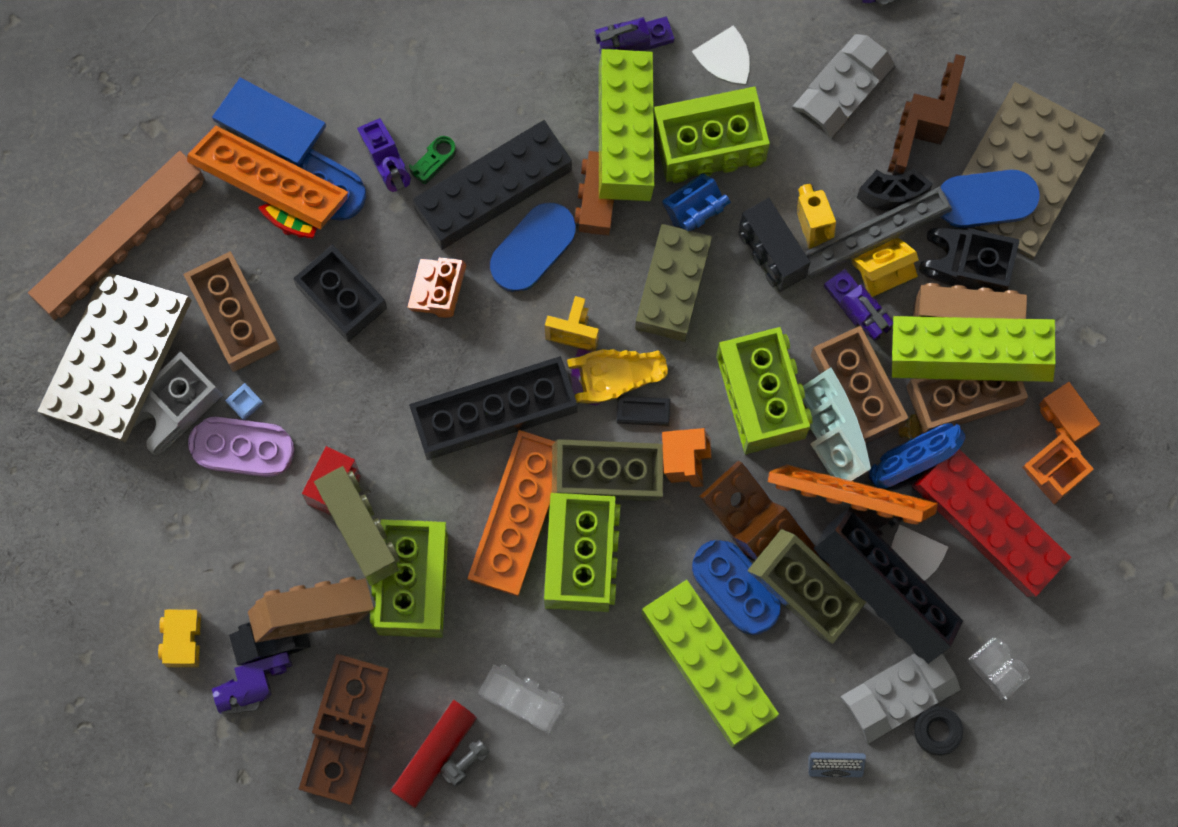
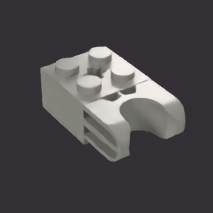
M180 351L159 371L134 426L147 418H154L156 420L155 430L146 442L147 449L153 455H159L168 449L223 394ZM185 388L186 391L181 394L180 392Z

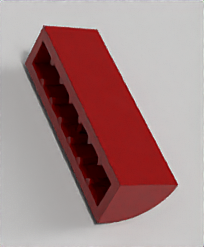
M453 699L390 791L416 809L440 774L441 768L449 761L477 720V717Z

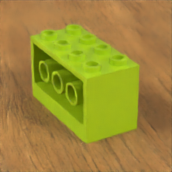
M755 86L654 107V133L666 182L680 183L686 181L688 177L699 176L702 173L711 176L713 172L723 170V172L728 173L737 170L738 167L746 165L748 167H757L766 162L770 143Z
M781 327L719 342L716 358L745 455L806 439L807 433L810 430V424L813 423L809 408H804L802 399H805L803 386L801 383L797 384L795 374H798L794 358L790 359L788 349H790L789 338L787 334H782Z
M551 493L544 592L545 609L609 612V605H615L616 584H611V578L616 579L617 558L612 557V552H618L619 531H614V526H619L620 505L615 504V496ZM589 524L591 527L590 529H584L582 526ZM587 550L591 554L582 556L581 552ZM582 576H585L589 580L586 583H581V581L577 579H580Z
M381 519V525L387 536L384 541L386 544L392 543L400 562L396 563L398 572L372 585L371 594L374 597V601H376V605L373 607L374 610L370 611V624H372V628H375L377 634L381 636L443 638L448 550L446 522ZM406 550H412V553L409 555H404ZM405 576L411 577L408 582L402 581V578ZM404 602H409L410 606L406 609H401L400 605Z

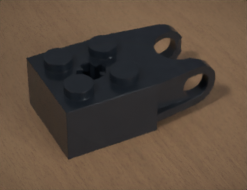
M932 228L927 232V240L944 249L947 256L940 260L922 261L919 265V271L923 275L951 286H965L970 290L990 288L993 292L1004 293L1008 291L1020 239L970 228L968 230Z

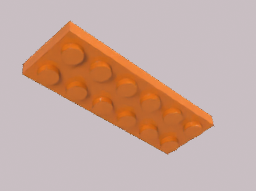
M215 126L187 155L188 163L320 230L348 198V191L218 126Z
M521 430L518 431L467 578L468 581L519 597L550 506V495L552 493V445L555 441Z
M788 464L770 471L768 476V482L776 484L775 487L777 489L791 491V489L800 490V494L807 497L823 496L826 497L827 502L834 504L846 502L852 504L851 507L853 509L867 511V509L876 510L877 514L883 517L891 518L893 515L903 517V521L909 524H919V522L936 514L938 503Z

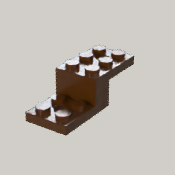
M956 54L953 63H947L940 85L941 91L937 99L914 93L911 102L906 101L887 172L895 176L904 174L913 138L939 145L942 144L950 124L966 56Z
M737 461L699 496L740 550L754 560L760 556L781 529L796 535L819 557L814 549L815 545L785 507L771 501L742 462ZM739 492L741 500L737 505L732 506L731 497L734 493Z
M336 654L313 726L312 734L315 738L298 790L352 806L375 732L374 719L390 671L388 668ZM352 681H359L363 686L361 693L356 696L350 695L347 691V687ZM330 764H338L341 768L340 775L334 779L328 778L326 776V768Z

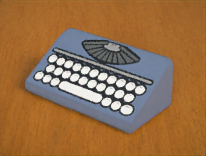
M812 752L808 756V774L811 777H862L866 755L864 753Z

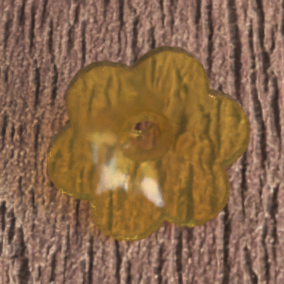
M916 414L910 415L908 421H906V427L899 428L901 438L908 437L909 440H912L922 435Z

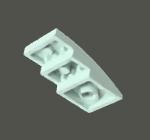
M829 368L803 386L805 399H802V401L811 412L813 423L810 424V429L817 438V440L810 444L830 476L852 481L870 470L871 466L857 417L833 369Z

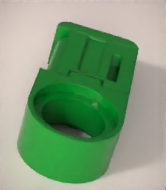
M437 137L426 148L427 153L413 166L409 164L410 173L422 184H427L455 156V143L450 137ZM447 143L451 146V151L446 155H441L436 150L438 145Z

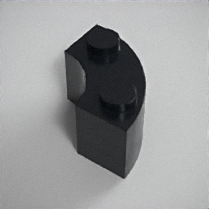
M914 168L896 176L884 174L876 169L860 187L857 199L877 209L892 210L929 192L933 183Z
M251 623L240 625L238 627L239 631L229 635L237 666L246 665L285 652L291 655L311 647L307 633L255 643Z

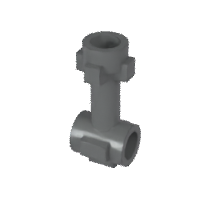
M480 740L476 743L473 741L469 745L471 751L459 762L455 763L454 760H450L441 768L442 776L449 784L452 783L454 787L461 784L467 777L464 771L477 759L483 762L487 758L486 755L490 751Z

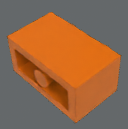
M1070 382L1045 397L1039 404L1041 407L1040 412L1044 419L1048 422L1051 421L1057 429L1055 430L1056 435L1059 436L1064 432L1074 444L1094 432L1100 425Z

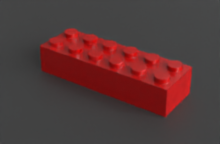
M960 449L947 460L927 469L912 485L927 501L938 503L937 511L1026 597L1037 596L1071 559V556Z

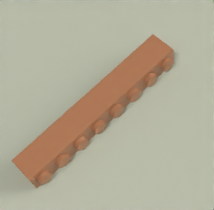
M181 151L177 152L28 292L30 297L54 321L58 317H64L77 299H83L89 293L90 287L94 283L99 282L109 273V269L115 264L124 261L128 252L134 246L142 244L147 234L153 228L160 227L172 210L179 209L183 205L184 199L191 192L195 193L201 188L205 180L202 171L188 163L187 157Z

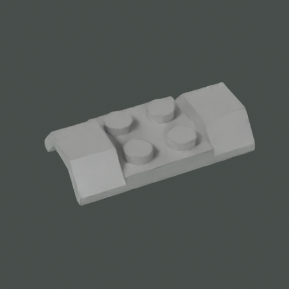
M855 34L808 86V89L796 101L792 109L796 112L807 114L821 125L826 135L832 139L894 68L895 63L888 51L870 37Z
M943 653L929 664L916 654H913L840 696V698L852 712L863 732L866 742L869 744L961 689L957 677Z

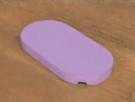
M209 417L192 429L188 440V447L193 459L200 466L209 470L273 477L283 473L290 466L294 458V444L291 437L284 429L274 424Z

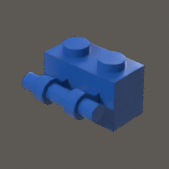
M702 173L662 200V203L675 227L692 231L705 224L704 221L709 217L723 212L724 207L730 204L731 201L726 194L722 196L715 180Z

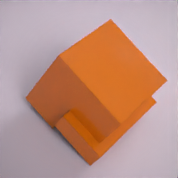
M705 428L662 432L663 463L666 477L671 483L689 481L692 487H703L702 460L712 459L711 438Z
M1064 432L1022 467L1054 505L1094 470L1080 454L1081 451Z

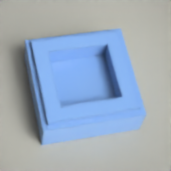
M245 383L225 400L242 420H246L263 404L260 398Z

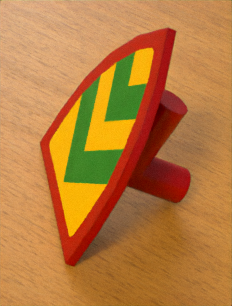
M269 203L258 207L260 212L273 225L283 230L285 235L293 234L298 238H314L317 227Z

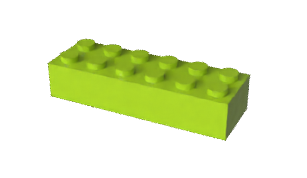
M602 49L599 61V199L651 201L654 189L653 52Z
M893 316L892 378L1053 382L1054 319Z
M687 579L642 609L641 615L732 748L778 717L779 713Z

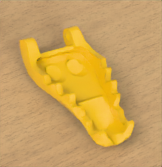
M602 349L580 357L567 359L568 368L579 369L584 392L574 395L577 403L592 404L609 401L645 384L664 380L668 374L666 359L659 350L640 354L637 351L624 350L619 352L615 349Z

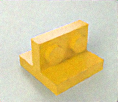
M899 237L851 260L853 266L861 272L866 290L872 297L918 277L914 262L919 261L917 252Z
M575 296L568 321L547 315L545 340L591 352L597 350L599 329L587 326L589 308H585L584 298Z

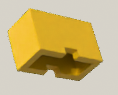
M165 610L164 617L160 618L159 623L160 633H163V644H159L158 647L159 660H162V664L166 667H199L200 646L196 645L195 635L201 634V613L198 610Z

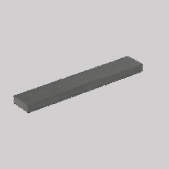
M937 187L805 251L811 262L808 269L810 278L813 279L951 212L952 208L941 187Z

